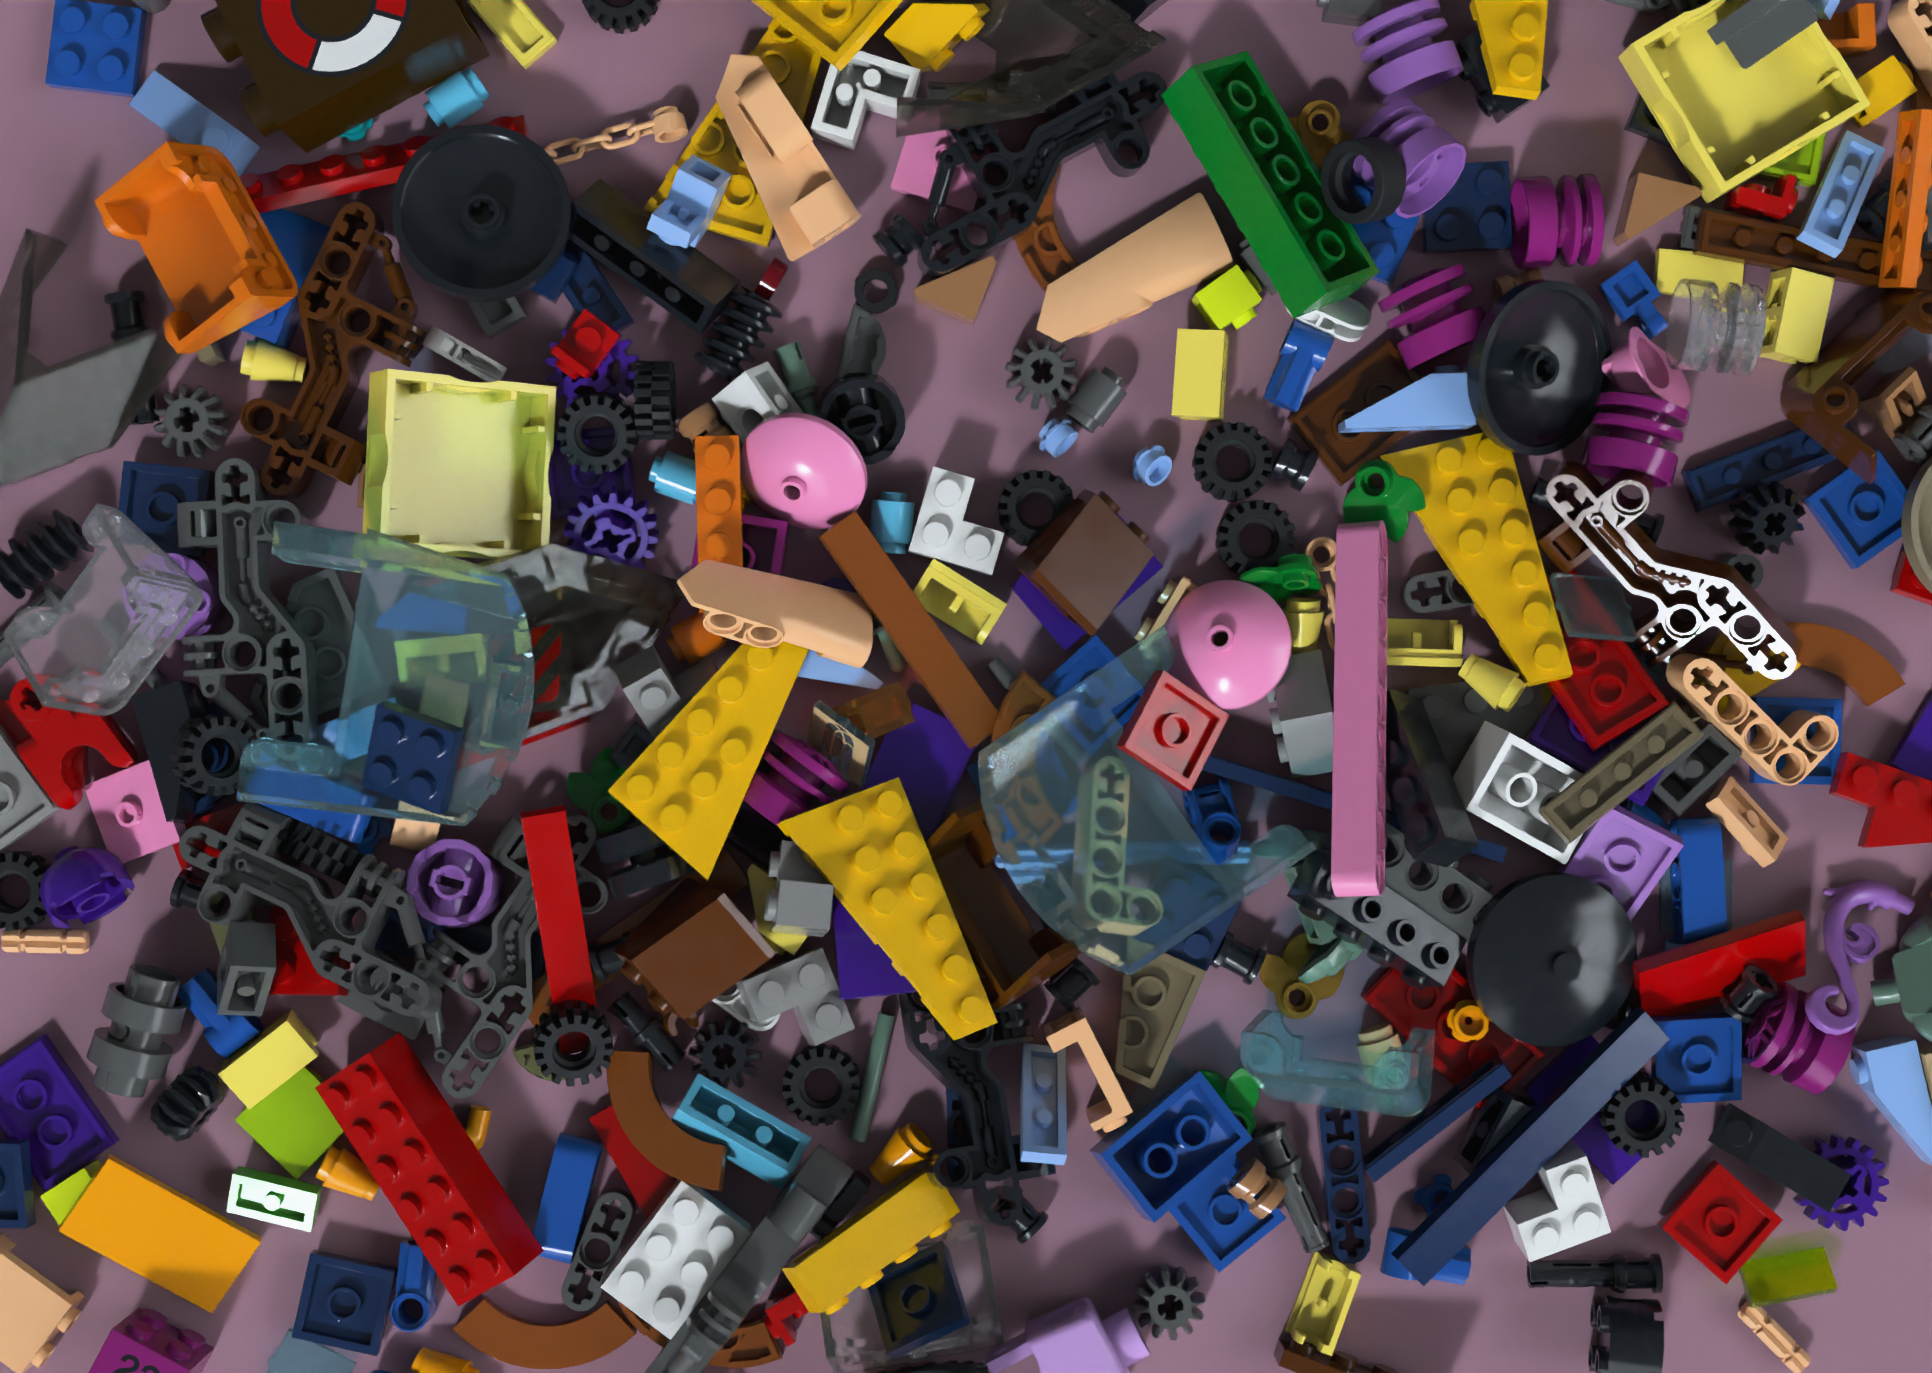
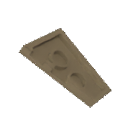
M1127 937L1115 1073L1155 1090L1207 970L1136 939Z

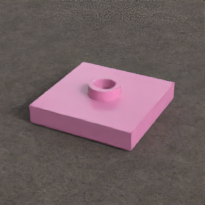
M916 104L890 186L891 190L928 201L938 165V158L944 150L951 147L946 129L954 127L958 131L962 129L961 122L965 120ZM988 145L984 146L983 154L977 156L973 152L971 156L974 162L978 163L985 155L990 154L991 151ZM960 167L954 169L945 207L970 214L974 212L978 196L963 168ZM987 168L983 170V178L985 177Z
M149 760L84 785L106 849L117 856L122 864L179 843L181 836L186 831L185 824L166 821Z

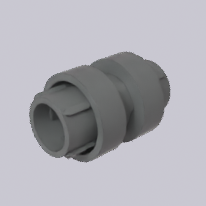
M132 964L129 967L125 982H114L109 985L101 1012L104 1016L111 1019L112 1022L110 1027L95 1029L86 1056L91 1063L98 1066L93 1079V1084L96 1087L115 1095L139 1098L145 1095L149 1080L165 1077L173 1049L162 1040L164 1034H176L180 1031L188 1006L181 998L177 997L182 981L181 977L158 967Z

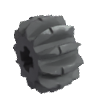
M1033 337L1027 339V348L1030 354H1027L1019 347H1015L1012 351L1014 357L1022 364L1007 362L1005 370L1009 373L1019 374V376L1006 381L1008 389L1022 386V389L1015 397V401L1021 403L1030 394L1033 396L1031 410L1035 411L1038 409L1040 398L1045 397L1047 407L1050 410L1056 407L1054 392L1061 399L1067 401L1071 394L1062 384L1076 385L1078 381L1077 376L1064 373V371L1076 367V359L1061 361L1068 347L1062 344L1053 353L1050 351L1052 345V338L1045 337L1043 349L1038 350L1037 343ZM1038 364L1039 368L1042 367V364L1049 366L1051 369L1048 376L1051 381L1046 384L1044 379L1041 380L1040 384L1033 381L1032 378L1035 371L1032 366Z
M185 384L179 387V398L170 392L164 394L165 401L169 404V407L167 409L163 407H156L154 409L157 415L164 417V421L157 423L153 427L158 433H167L163 438L162 445L169 449L176 446V454L184 458L191 451L195 457L204 458L206 446L218 451L221 446L215 438L216 435L228 436L230 434V430L220 426V422L226 421L231 417L229 411L218 410L223 401L221 396L216 394L209 396L208 388L201 385L193 392L190 386ZM192 414L198 415L199 421L193 423V429L187 428L186 422L192 420Z
M1162 1264L1160 1265L1161 1277L1156 1279L1153 1273L1148 1270L1144 1273V1277L1149 1286L1142 1284L1134 1286L1135 1294L1141 1297V1299L1132 1302V1309L1134 1312L1142 1313L1138 1319V1324L1141 1328L1152 1325L1151 1333L1154 1338H1159L1164 1329H1167L1170 1340L1175 1341L1178 1336L1176 1328L1182 1327L1187 1334H1191L1193 1328L1188 1319L1196 1321L1203 1319V1312L1195 1306L1202 1305L1206 1302L1204 1293L1194 1292L1200 1285L1196 1277H1190L1185 1280L1186 1271L1181 1266L1175 1270L1173 1276H1170L1167 1265ZM1166 1295H1173L1175 1300L1170 1310H1164L1163 1307Z

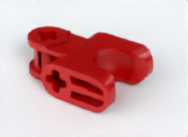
M49 677L25 678L18 681L12 688L10 693L11 708L30 733L28 737L16 745V750L57 806L71 810L82 799V787L74 777L72 768L73 758L81 748L90 746L97 749L110 764L116 767L129 768L138 761L136 748L108 710L93 694L87 693L74 703L65 688L57 680ZM34 691H43L44 696L39 700L42 706H34L33 702L37 699Z

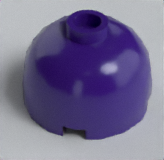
M71 846L60 851L55 856V861L46 869L40 882V897L43 906L53 925L59 928H71L67 920L80 918L84 925L111 913L127 900L124 891L127 888L133 891L135 887L125 866L117 856L105 849L96 847L79 848L78 846Z

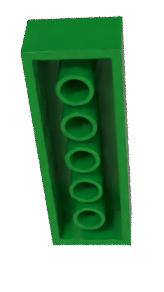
M1248 51L1191 66L1161 95L1172 117L1180 126L1194 154L1202 163L1216 191L1224 200L1238 228L1246 237L1260 265L1268 274L1282 302L1294 319L1349 297L1380 273L1352 224L1345 223L1335 217L1326 205L1321 191V173Z

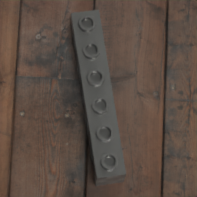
M1386 812L1385 886L1465 939L1466 943H1469L1471 932L1476 923L1477 913L1494 897L1489 893L1493 885L1473 872H1470L1467 877L1455 870L1459 865L1458 861H1455L1448 867L1420 861V872L1414 878L1409 879V868L1417 860L1412 858L1404 845L1405 837L1402 829L1399 831L1388 823L1392 816ZM1332 831L1323 843L1328 849L1331 848ZM1453 883L1454 893L1452 897L1443 902L1442 894L1444 889Z

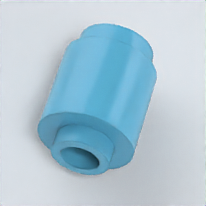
M469 67L462 73L458 70L427 90L425 94L429 101L424 103L423 106L438 127L446 123L452 129L483 108L482 102L491 96L472 68Z
M667 451L664 458L656 456L648 479L655 483L654 492L693 505L696 502L695 460L671 451Z
M881 491L880 499H872L869 530L885 553L906 554L907 544L911 543L915 503L906 502L907 493Z

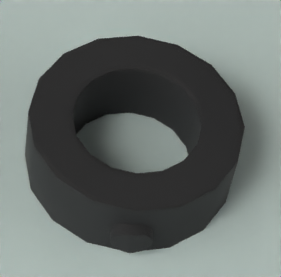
M870 269L856 277L854 295L860 307L868 310L870 313H882L896 305L897 285L894 278L888 272L881 269ZM880 280L887 285L888 295L883 301L872 303L864 297L863 289L869 281Z

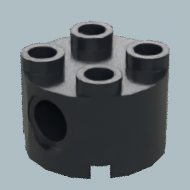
M868 372L848 373L835 379L822 392L817 408L818 417L838 427L855 443L864 459L865 465L875 464L893 453L905 431V411L895 388L880 375Z
M1605 1295L1602 1297L1601 1302L1592 1301L1590 1323L1591 1327L1597 1328L1598 1334L1597 1345H1590L1589 1371H1594L1595 1373H1662L1664 1321L1654 1320V1312H1662L1659 1300L1622 1299Z

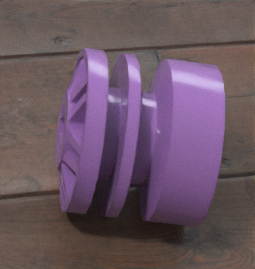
M1417 0L1398 4L1377 14L1372 20L1364 23L1351 34L1357 47L1370 45L1359 54L1363 63L1383 60L1384 64L1368 76L1379 105L1390 104L1395 100L1410 98L1450 80L1464 70L1453 40L1432 42L1434 37L1438 36L1448 27L1445 18L1432 19L1442 10L1438 0Z
M1407 98L1395 100L1381 108L1367 120L1355 136V138L1380 137L1392 144L1401 156L1406 172V189L1401 204L1394 212L1406 219L1421 215L1443 199L1455 185L1465 166L1467 154L1464 146L1448 131L1436 126L1434 119L1430 115L1424 113L1417 103ZM1359 154L1354 160L1351 172L1358 178L1363 179L1364 184L1368 188L1375 190V177L1372 167L1366 158Z

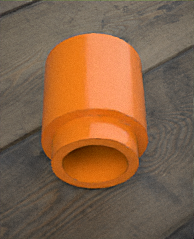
M697 612L670 627L673 636L667 639V642L679 662L687 659L689 664L693 665L727 646L725 641L729 640V638L707 631L703 626V613Z

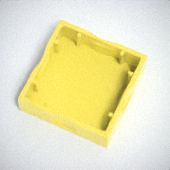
M1712 0L1699 8L1680 14L1636 40L1618 56L1693 183L1702 192L1703 195L1701 196L1706 204L1826 134L1871 105L1842 55L1828 41L1817 21L1751 67L1743 69L1727 44L1723 42L1716 45L1707 30L1750 0Z
M396 369L371 372L369 379L362 550L526 562L548 561L551 514L548 471L554 448L556 386L500 380L470 382L454 378L450 375Z

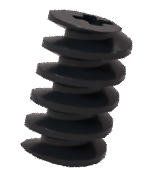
M745 287L742 288L746 295L736 292L730 295V299L737 309L723 307L721 310V314L728 324L720 322L712 324V329L719 338L704 337L703 344L710 353L695 352L693 355L697 362L730 383L732 382L730 379L732 375L740 376L744 372V369L739 364L741 360L755 362L756 358L749 351V346L760 348L765 346L757 333L759 331L773 333L774 329L766 320L767 317L771 316L780 319L783 317V314L777 307Z
M58 509L52 511L55 525L52 526L41 518L37 521L41 531L40 535H36L30 529L25 528L23 535L27 542L26 544L22 545L15 538H10L8 543L12 553L8 555L0 548V583L17 599H22L25 596V588L36 590L40 585V579L44 581L51 580L55 575L54 569L65 571L69 567V560L73 562L80 561L84 556L83 550L94 552L95 548L82 527L73 518L64 515Z

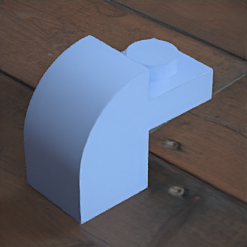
M692 154L678 168L667 199L652 213L646 229L658 234L659 238L667 244L681 246L685 249L689 245L695 248L713 219L732 174Z

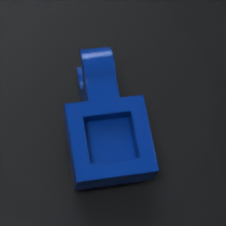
M1637 260L1630 263L1598 287L1620 320L1624 322L1634 315L1638 327L1649 340L1669 327L1666 320L1651 303L1661 293Z

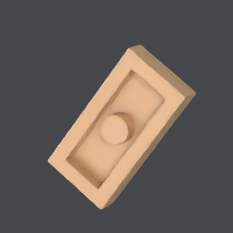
M1731 775L1719 782L1705 804L1713 817H1716L1719 823L1728 829L1738 840L1742 849L1752 856L1762 868L1775 862L1788 837Z

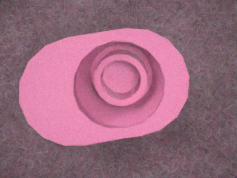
M1631 327L1628 330V340L1618 346L1602 362V371L1614 386L1624 393L1635 392L1659 396L1663 400L1682 408L1690 404L1691 393L1689 384L1677 363L1665 351L1649 340L1638 327Z

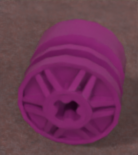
M1591 173L1580 174L1576 179L1571 175H1562L1558 179L1556 189H1554L1551 179L1547 176L1517 177L1513 182L1510 192L1513 247L1510 250L1515 267L1519 270L1549 268L1553 263L1555 254L1560 264L1564 267H1572L1576 262L1581 266L1595 265L1599 260L1604 238V205L1597 177Z
M1463 264L1448 268H1435L1399 285L1388 297L1378 302L1382 313L1399 307L1404 312L1387 322L1389 329L1409 325L1412 330L1411 334L1397 344L1407 370L1424 365L1473 342L1476 332L1485 317L1482 306H1474L1462 310L1459 307L1458 302L1474 290L1472 284H1467L1454 290L1450 286L1451 283L1467 274Z
M1635 392L1600 393L1597 397L1596 407L1604 413L1593 415L1592 424L1609 433V436H1592L1588 438L1581 464L1591 474L1610 480L1620 471L1629 469L1651 475L1654 481V488L1671 487L1678 457L1676 454L1662 448L1661 445L1683 442L1684 434L1676 428L1687 425L1689 412L1676 404L1648 394Z
M776 730L771 740L785 752L780 757L771 750L765 749L762 756L772 766V769L768 774L756 769L743 800L778 827L777 824L781 821L813 810L810 804L814 799L823 804L836 801L822 789L826 783L842 793L850 784L841 776L834 766L835 764L802 739L785 735L781 731Z
M1778 981V993L1772 999L1767 998L1756 1010V1018L1746 1025L1742 1038V1061L1756 1068L1761 1067L1762 1071L1773 1076L1782 1073L1784 1081L1811 1094H1819L1835 1080L1843 1068L1851 1050L1855 1036V1027L1848 1033L1841 1035L1826 1034L1820 1031L1809 1021L1805 1012V999L1808 993L1802 990L1797 991L1796 987L1786 982ZM1825 1002L1827 1009L1832 1014L1840 1017L1844 1016L1846 1010Z

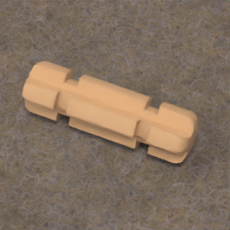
M23 928L14 931L3 930L1 936V947L5 952L20 953V951L25 950L26 953L61 954L67 951L68 954H83L88 952L90 948V933L87 930L72 929V931L68 930L67 932L66 929L31 928L26 931Z
M1748 1300L1739 1308L1737 1312L1738 1317L1753 1329L1752 1331L1775 1355L1781 1358V1361L1794 1373H1800L1810 1364L1811 1357L1801 1346L1796 1344V1341L1773 1318L1767 1315V1312L1755 1300Z

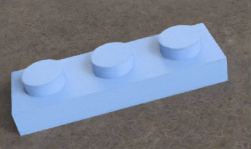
M1849 130L1845 131L1837 143L1797 235V240L1833 258H1836L1843 251L1884 155L1885 148Z
M1023 1043L1021 1050L1020 1161L1064 1165L1067 1157L1066 1047L1053 1053L1049 1045Z

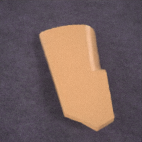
M731 54L715 98L787 258L790 261H795L845 231L857 222L861 215L813 144L812 136L759 56Z
M1196 193L1049 284L1037 331L1059 343L1077 336L1081 338L1141 313L1152 307L1156 301L1222 274L1234 267L1229 248L1204 196L1201 193Z
M708 559L702 561L677 581L691 606L704 610L703 626L713 634L760 648L775 647L782 643V641L816 651L820 657L856 668L863 667L870 655L873 643L872 613L857 593Z

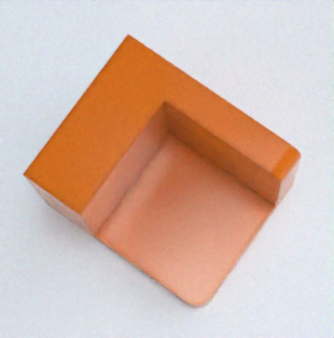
M1857 3L1846 12L1834 13L1831 20L1820 18L1817 20L1823 34L1840 52L1842 57L1863 56L1877 46L1874 3Z

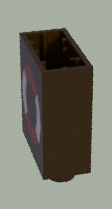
M215 0L217 7L201 15L205 30L221 56L228 63L243 56L255 80L238 89V95L258 131L264 137H268L282 130L306 153L436 85L458 70L462 71L490 56L462 0Z

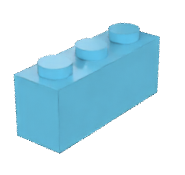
M699 1073L671 1118L678 1127L694 1138L726 1146L727 1160L779 1190L794 1173L811 1140V1137Z

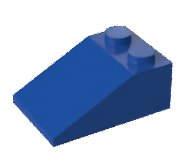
M283 208L259 213L291 270L300 292L331 227ZM299 292L296 297L284 306L242 327L239 331L289 350L301 320L298 305Z
M1197 1070L1129 1117L1124 1125L1111 1131L1089 1151L1139 1215L1155 1223L1253 1138L1204 1075Z

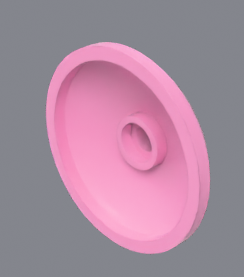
M784 413L769 417L753 428L741 448V479L749 495L764 512L776 520L788 521L790 526L809 530L830 528L851 512L857 511L865 496L868 481L867 469L859 449L842 430L819 417L803 413Z
M1235 580L1211 582L1188 593L1171 612L1162 635V658L1167 673L1221 710L1243 708L1267 696L1283 678L1292 652L1290 626L1280 606L1262 589L1249 583ZM1221 632L1227 633V643L1223 646H1215V636Z

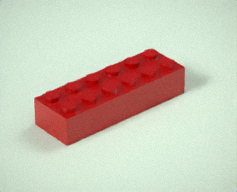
M401 1032L315 1087L458 1307L513 1277L544 1251Z

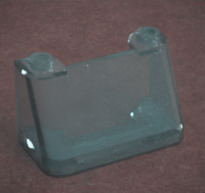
M1263 1009L1241 1032L1240 1058L1249 1076L1259 1090L1268 1098L1385 1115L1413 1117L1423 1111L1430 1099L1435 1030L1413 1028L1409 1039L1404 1045L1400 1047L1390 1046L1386 1052L1380 1055L1373 1066L1303 1057L1304 1036L1294 1035L1287 1029L1284 1023V1013Z

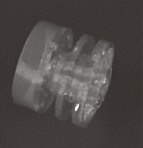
M1681 279L1675 287L1667 316L1669 327L1666 328L1665 352L1669 367L1672 370L1701 372L1705 371L1711 361L1716 373L1724 374L1731 370L1734 375H1750L1758 362L1765 336L1766 300L1760 285L1745 284L1740 287L1736 282H1729L1724 285L1719 293L1717 285L1712 280Z

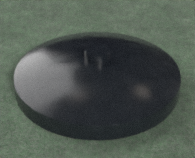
M467 125L435 136L421 146L408 160L394 189L392 222L398 244L412 268L427 283L439 291L459 299L480 302L498 301L529 290L543 280L556 266L566 248L571 230L572 213L570 197L558 166L537 143L516 131L504 127Z
M1531 280L1506 292L1495 302L1483 318L1474 337L1468 360V396L1478 425L1491 441L1503 449L1531 456H1541L1557 452L1575 441L1590 425L1593 415L1597 414L1599 410L1596 407L1597 397L1600 393L1606 392L1609 378L1602 371V362L1611 355V341L1601 310L1585 291L1575 285L1562 281Z
M1552 871L1531 874L1503 888L1480 913L1471 932L1467 947L1466 970L1470 990L1475 1002L1486 1018L1506 1034L1522 1042L1537 1046L1552 1047L1571 1044L1601 1029L1612 1019L1624 1003L1634 979L1633 962L1637 960L1636 939L1625 910L1617 899L1600 885L1575 874Z

